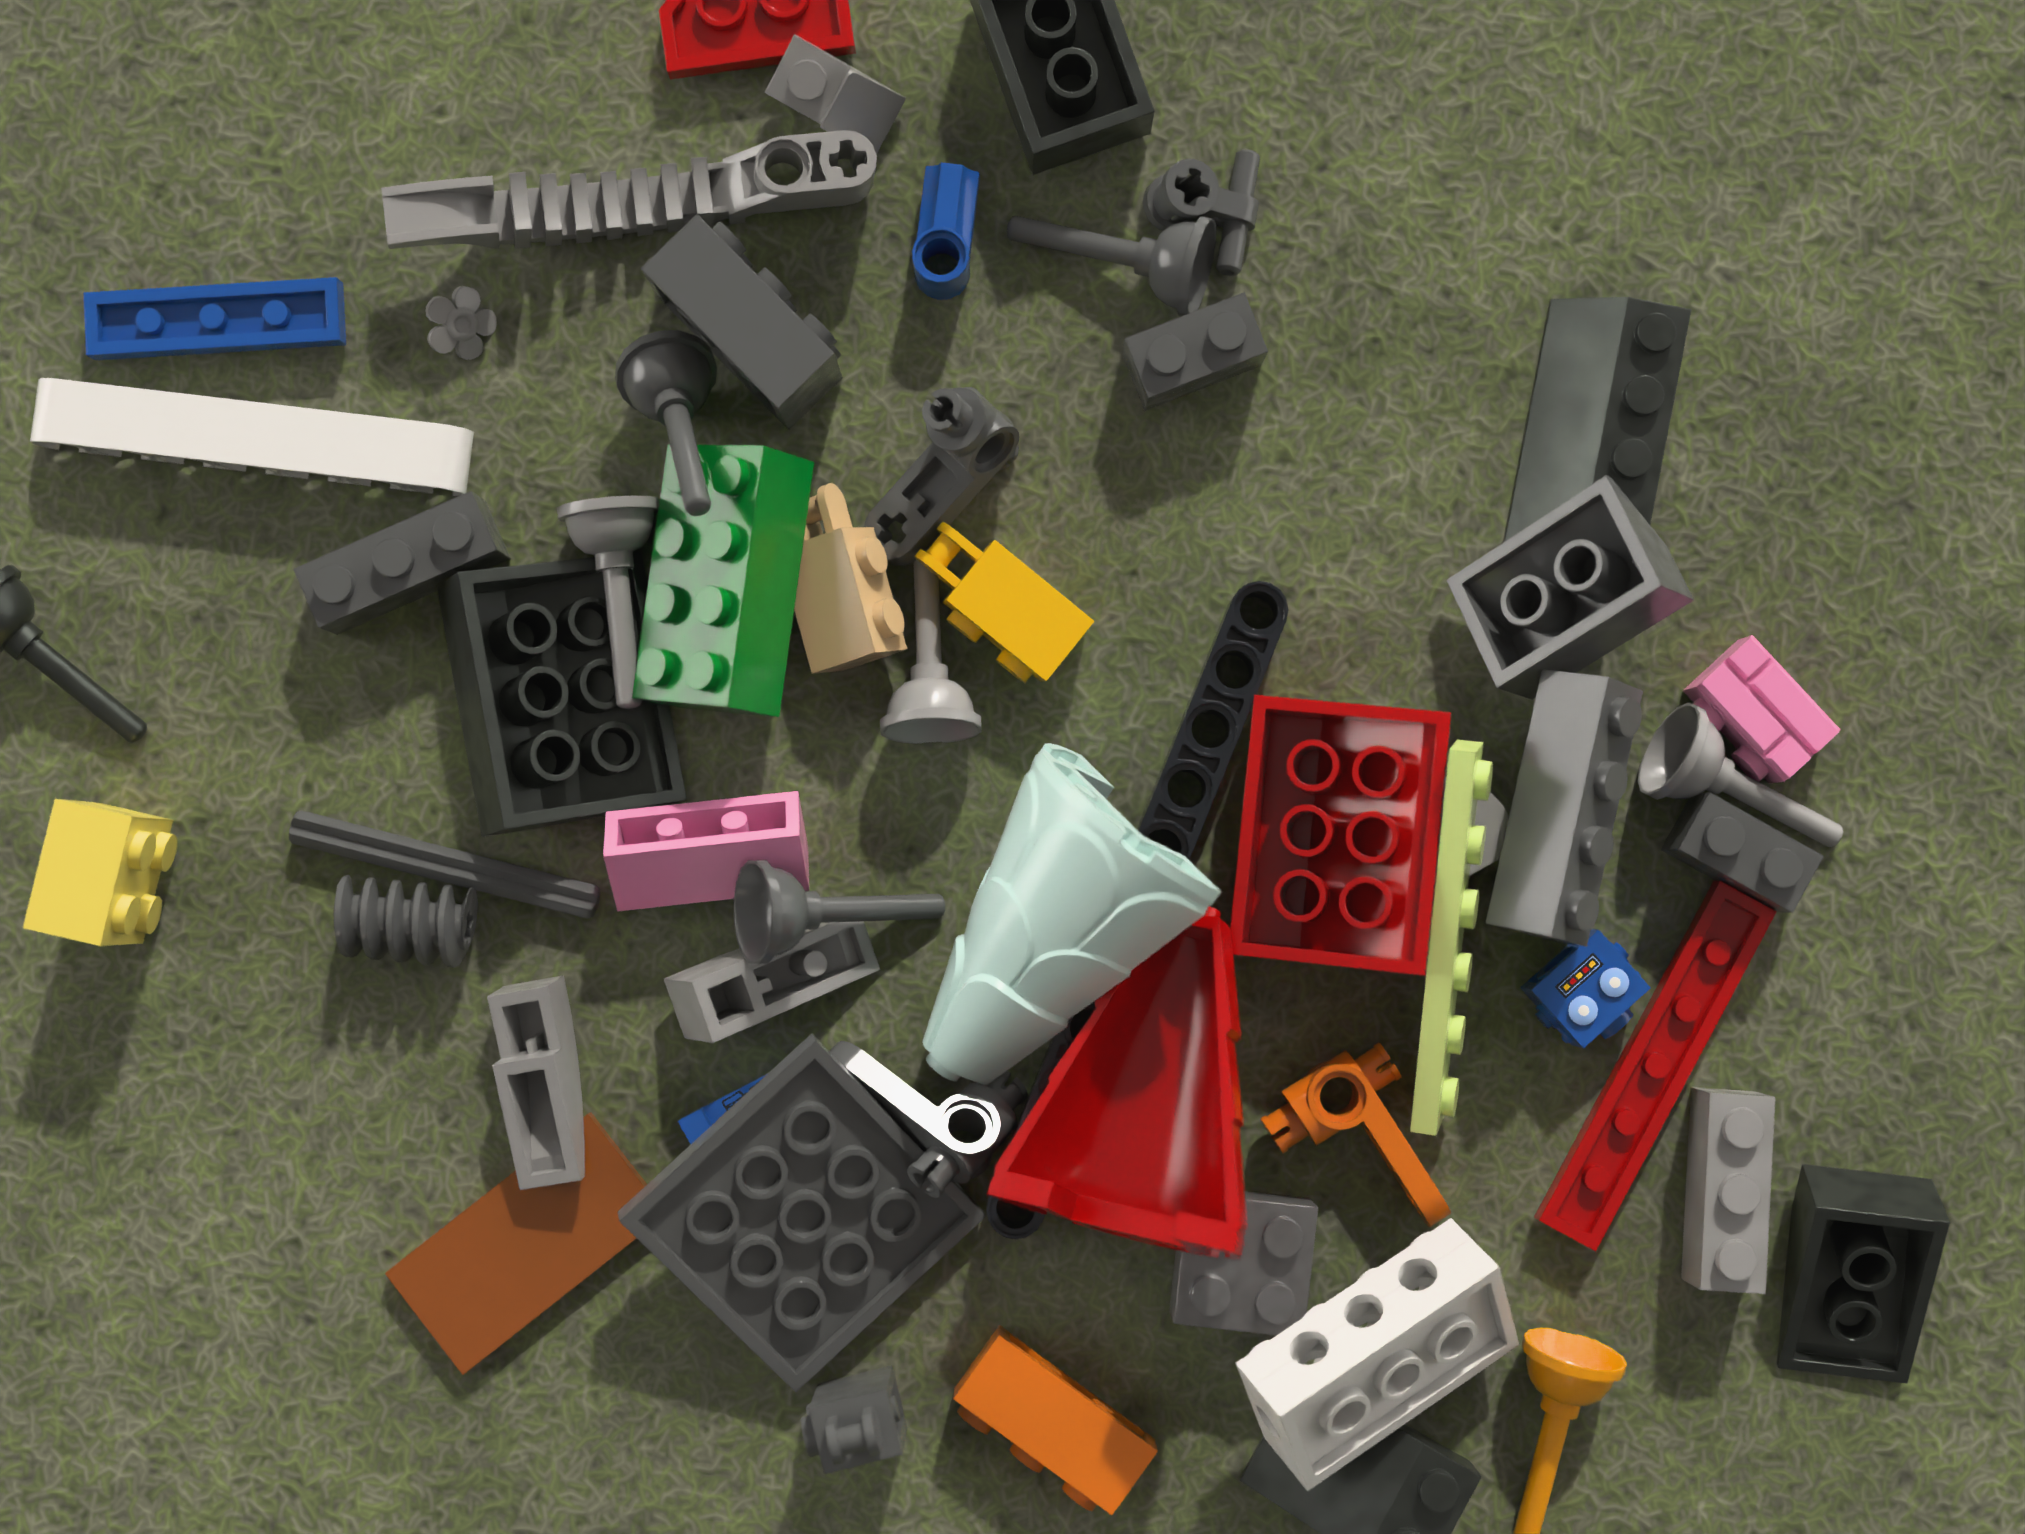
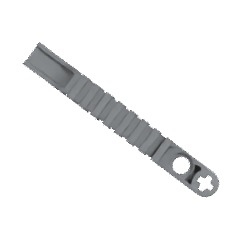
M842 130L779 136L723 158V162L707 163V156L691 158L692 172L677 173L676 163L660 164L661 175L647 177L646 168L630 169L631 179L617 180L616 171L600 172V182L587 183L586 173L570 174V185L557 186L556 173L539 174V188H527L526 173L515 172L509 173L508 190L494 191L493 176L457 178L383 187L381 191L388 249L438 244H470L492 249L500 248V245L514 244L515 249L531 248L532 242L545 241L546 246L561 245L562 240L576 239V243L592 242V237L607 236V240L623 238V234L637 232V236L653 234L654 230L680 231L696 214L710 227H714V223L729 218V223L732 225L745 223V217L753 214L851 205L860 202L869 194L874 182L877 155L873 144L866 136L856 131ZM850 159V165L852 169H856V175L851 178L844 177L842 168L838 167V160ZM788 163L799 171L800 178L790 185H778L769 179L766 172L775 164Z

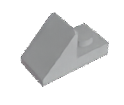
M795 34L764 92L821 124L820 128L827 132L847 130L856 131L866 136L873 144L876 154L906 100V97Z

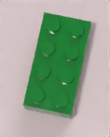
M668 444L632 698L686 709L779 717L814 462L765 445H697L711 507L706 514L696 517L688 514L684 508L671 447Z

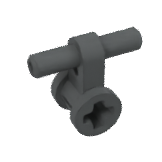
M1242 149L1235 154L1230 190L1219 187L1215 173L1204 162L1196 159L1178 161L1164 175L1156 178L1146 188L1143 196L1145 215L1156 228L1162 231L1172 224L1193 222L1198 220L1199 217L1215 219L1216 226L1223 227L1216 269L1221 274L1227 276L1239 274L1242 269L1248 231L1253 230L1256 224L1259 201L1254 198L1260 156L1257 152L1249 149Z

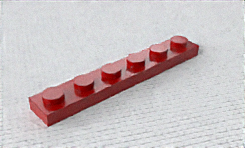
M1722 881L1712 882L1534 1218L1595 1252L1597 1251L1777 911Z

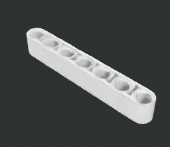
M40 378L38 379L30 442L41 447L59 450L60 444L78 447L79 452L117 457H121L122 451L141 455L142 460L184 464L185 458L204 462L203 467L246 472V466L266 469L265 474L308 479L309 473L328 476V481L364 486H371V480L390 483V489L433 494V488H441L453 491L452 496L458 497L467 492L474 432L462 427L439 423L64 379Z

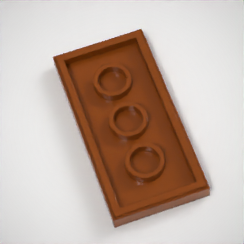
M592 1112L583 1117L585 1177L582 1180L520 1190L516 1171H514L385 1273L462 1375L637 1239L619 1221L618 1211L640 1192L647 1183Z

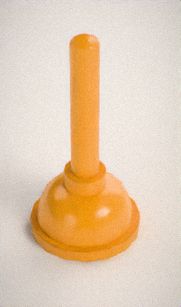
M1541 1327L1529 1329L1524 1334L1521 1344L1524 1353L1527 1354L1526 1364L1530 1380L1535 1388L1543 1394L1540 1407L1545 1411L1513 1534L1541 1533L1570 1420L1578 1418L1581 1406H1589L1600 1401L1611 1389L1613 1383L1623 1378L1627 1363L1622 1355L1595 1339Z

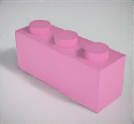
M798 791L606 812L603 857L617 912L734 899L737 878L741 868L748 860H767L773 868H780L791 873L800 882L804 890L809 891L808 844Z

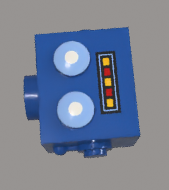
M1591 929L1587 947L1567 945L1520 988L1536 1005L1537 1013L1535 1016L1547 1029L1550 1027L1557 1029L1562 1034V1040L1565 1043L1585 1048L1599 1034L1604 1039H1607L1622 1029L1633 1017L1629 1007L1651 987L1644 981L1640 973L1635 971L1629 964L1627 959L1629 955L1617 942L1612 944L1600 930Z

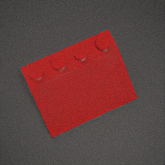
M1254 695L1230 926L1233 955L1426 976L1451 712Z

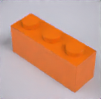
M1000 1325L954 1388L953 1399L961 1404L957 1413L968 1424L986 1435L989 1434L992 1428L1013 1443L1009 1451L1021 1463L1037 1473H1040L1044 1467L1051 1470L1065 1481L1061 1487L1062 1490L1073 1501L1091 1512L1098 1505L1113 1515L1158 1452L1155 1438Z

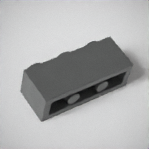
M469 491L298 566L293 570L318 628L338 635L436 592L437 586L457 572L488 569L511 558L486 501L473 491Z

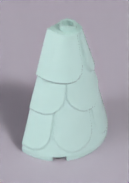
M1050 743L1044 744L1039 753L1035 755L1030 770L1024 776L991 866L987 870L973 901L965 934L956 937L922 1042L925 1049L930 1052L926 1057L927 1063L937 1073L951 1081H957L961 1076L980 1084L988 1085L1067 1028L1068 1019L1129 977L1132 969L1203 917L1208 907L1215 902L1221 893L1185 856L1141 835L1106 800L1115 787L1082 755L1062 746Z

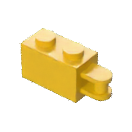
M942 521L937 527V531L940 533L938 538L926 552L920 549L914 557L952 588L951 592L942 602L952 610L946 620L974 643L982 635L1002 651L995 660L1023 683H1026L1032 675L1040 682L1047 681L1095 621L996 540L989 543L982 552L958 531ZM959 551L974 561L961 579L946 568Z

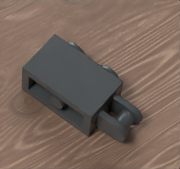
M892 1365L817 1385L811 1403L806 1405L807 1416L801 1418V1427L809 1457L820 1455L824 1474L903 1455L908 1427Z

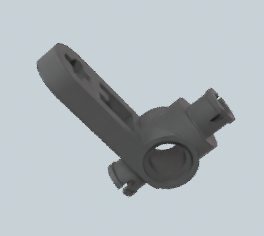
M973 387L938 389L932 393L936 398L933 403L926 399L922 408V415L932 443L876 504L865 520L864 527H874L876 538L882 543L887 555V562L890 565L905 566L917 560L914 557L920 549L926 551L940 535L937 527L942 521L950 525L998 471L1010 466L1007 461L1010 458L1015 461L1018 456L1019 431L1006 415L996 409ZM894 521L903 524L902 530L907 535L900 544L891 540L893 536L888 530Z
M839 1041L829 1050L922 1148L924 1153L916 1162L909 1166L907 1173L911 1181L919 1189L928 1179L931 1184L925 1189V1194L933 1198H939L952 1180L958 1183H967L970 1179L976 1178L986 1171L991 1163L993 1153L1017 1127V1118L1014 1113L1015 1108L1028 1097L1025 1086L1017 1077L1008 1087L1004 1085L1011 1076V1073L1006 1071L988 1085L977 1082L969 1083L960 1094L948 1098L937 1108L856 1045L846 1041ZM954 1131H967L973 1134L978 1141L964 1144L956 1141L950 1133Z

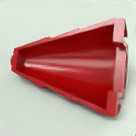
M1209 906L1203 917L1132 969L1129 977L1094 1001L1095 1011L1048 1077V1086L995 1165L994 1176L989 1185L988 1195L1039 1214L1046 1215L1049 1212L1064 1220L1072 1221V1224L1118 1237L1217 1259L1220 1251L1225 1252L1224 1258L1231 1260L1241 1259L1244 1235L1248 1228L1240 1129L1244 1126L1235 1046L1241 1040V1027L1231 928L1220 919L1221 912Z

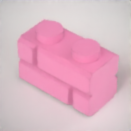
M1753 635L1737 640L1683 690L1693 701L1692 704L1706 710L1709 721L1735 746L1737 750L1731 756L1737 766L1748 777L1758 782L1763 778L1769 784L1785 782L1841 730Z

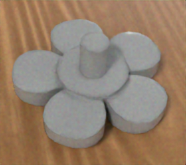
M459 286L452 294V302L442 296H435L428 302L425 310L426 316L430 321L442 324L432 328L428 333L427 340L433 350L446 354L455 348L457 355L465 360L475 359L482 353L483 342L476 333L483 336L493 334L496 330L497 320L492 310L478 309L481 302L478 291L470 287Z

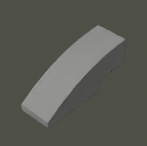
M564 975L503 986L487 996L501 1058L492 1065L519 1189L524 1190L580 1181L585 1177L583 1102L574 1026Z

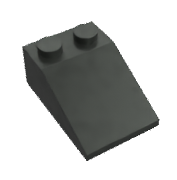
M1802 1164L1791 1209L1777 1354L1778 1368L1908 1383L1950 1226V1220L1932 1179Z
M1404 1424L1309 1491L1305 1489L1263 1436L1244 1469L1240 1481L1320 1534H1451L1482 1476L1468 1459Z

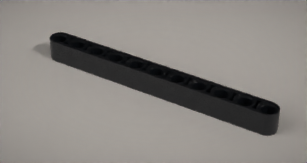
M1256 581L1246 584L1237 591L1228 604L1136 829L1146 838L1150 833L1157 830L1170 833L1177 841L1178 853L1185 856L1188 860H1190L1252 707L1254 695H1257L1287 621L1289 610L1287 599L1279 588L1268 582ZM1251 597L1265 600L1272 608L1273 619L1271 625L1264 629H1254L1246 625L1240 614L1242 601ZM1223 656H1238L1247 664L1249 679L1244 687L1237 689L1228 688L1217 678L1216 665ZM1213 714L1223 722L1226 734L1224 741L1219 747H1203L1194 739L1192 724L1198 715ZM1175 773H1191L1201 783V798L1193 807H1179L1170 799L1167 787L1169 780ZM1092 1002L1091 1004H1089L1087 1007H1085V1008L1082 1009V1010H1085V1009H1093V1010H1095V1009H1096L1095 1003ZM1073 1017L1068 1019L1067 1028L1051 1038L1010 1142L1044 1092L1048 1077L1075 1040L1070 1032ZM988 1195L986 1208L988 1221L993 1229L1005 1238H1026L1037 1231L1043 1222L1045 1215L1033 1211L1023 1221H1008L998 1211L997 1202L999 1199Z

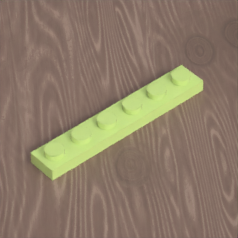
M1457 740L1449 749L1410 1132L1434 1136L1437 1135L1444 1116H1455L1458 1101L1459 1078L1448 1076L1451 1054L1461 1055L1466 1027V1016L1455 1015L1457 991L1468 992L1472 970V953L1462 952L1464 928H1475L1479 904V890L1468 889L1471 864H1482L1486 838V826L1475 825L1477 800L1488 801L1493 771V762L1482 761L1484 742Z

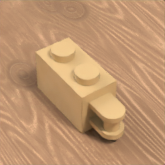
M833 483L819 487L817 495L809 499L794 607L812 674L843 671L907 650L903 635L905 626L903 613L897 602L893 599L886 574L888 562L885 549L876 538L874 527L852 526L845 498L841 490ZM821 520L823 521L824 528H825V532H826V533H824V534H823V532H822V528H821V524H820V521H821Z

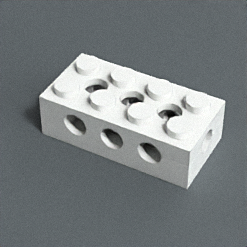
M1450 1218L1433 1231L1418 1236L1409 1247L1381 1266L1366 1271L1357 1282L1326 1303L1311 1308L1301 1320L1271 1340L1259 1343L1252 1349L1249 1355L1238 1361L1236 1366L1264 1438L1305 1489L1309 1491L1519 1345L1499 1266ZM1367 1323L1365 1328H1358L1361 1325ZM1314 1359V1364L1304 1365L1306 1362Z

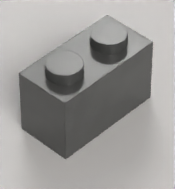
M1245 292L1125 338L1122 349V356L1144 411L1260 367L1268 353Z
M1710 792L1701 793L1688 799L1661 848V851L1711 879L1722 881L1767 907L1783 913L1794 912L1824 857Z

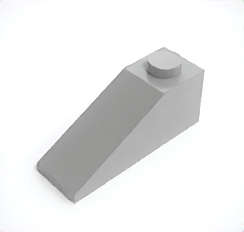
M864 921L821 923L817 929L806 930L802 939L793 949L782 955L775 956L768 964H750L744 958L739 948L664 978V982L684 1038L715 1043L879 971L880 968Z

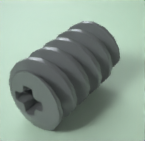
M345 875L337 885L333 910V924L339 951L345 957L352 958L364 949L366 956L371 960L382 959L389 951L392 959L402 963L408 961L415 952L417 960L422 965L433 964L438 956L441 955L442 961L447 967L455 968L465 958L473 940L478 912L477 891L474 887H470L463 904L460 905L455 903L452 885H444L437 902H430L427 884L419 882L410 900L404 898L401 880H393L386 897H379L376 879L368 877L359 895L353 893L350 875Z

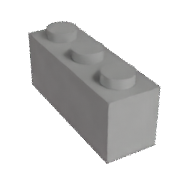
M1691 1087L1681 1279L1699 1290L1766 1294L1775 1114L1774 1096L1755 1091Z

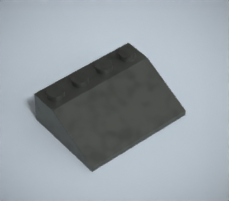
M641 552L633 553L634 568L628 569L637 658L648 587ZM595 557L457 572L437 586L482 837L605 816L606 812L653 807L687 800L670 706L643 700L638 707L632 709H623L616 704L603 572L596 571Z

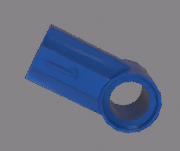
M941 162L938 165L925 167L917 239L912 249L915 281L918 287L928 297L937 300L951 299L959 295L967 286L970 278L969 263L980 173L970 170L964 165ZM945 253L958 261L957 267L945 275L931 273L925 268V263L936 254Z

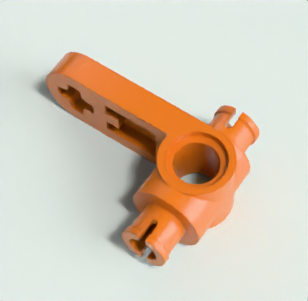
M1379 1042L1355 1060L1345 1050L1331 1060L1314 1066L1306 1076L1281 1091L1282 1096L1287 1102L1285 1105L1268 1116L1265 1115L1260 1118L1266 1130L1271 1135L1275 1134L1271 1138L1282 1154L1286 1153L1290 1147L1309 1136L1315 1146H1318L1339 1131L1361 1124L1426 1225L1430 1228L1451 1214L1443 1196L1376 1094L1377 1091L1394 1080L1397 1081L1402 1078L1396 1065L1388 1061L1391 1057ZM1332 1078H1346L1352 1088V1097L1349 1104L1340 1111H1326L1320 1101L1322 1087Z

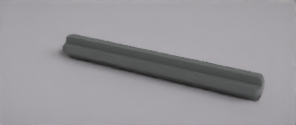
M302 810L295 813L289 828L288 838L292 844L465 888L474 887L477 891L583 918H592L600 901V888L594 884Z

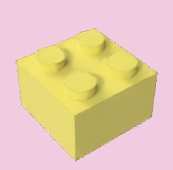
M55 799L23 928L97 946L142 944L145 934H152L161 916L162 900L160 897L155 896L161 871L166 872L169 870L176 855L177 837L174 834H170L173 820L102 803Z

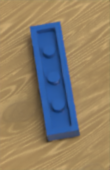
M337 277L83 293L86 356L95 361L346 345L343 282Z

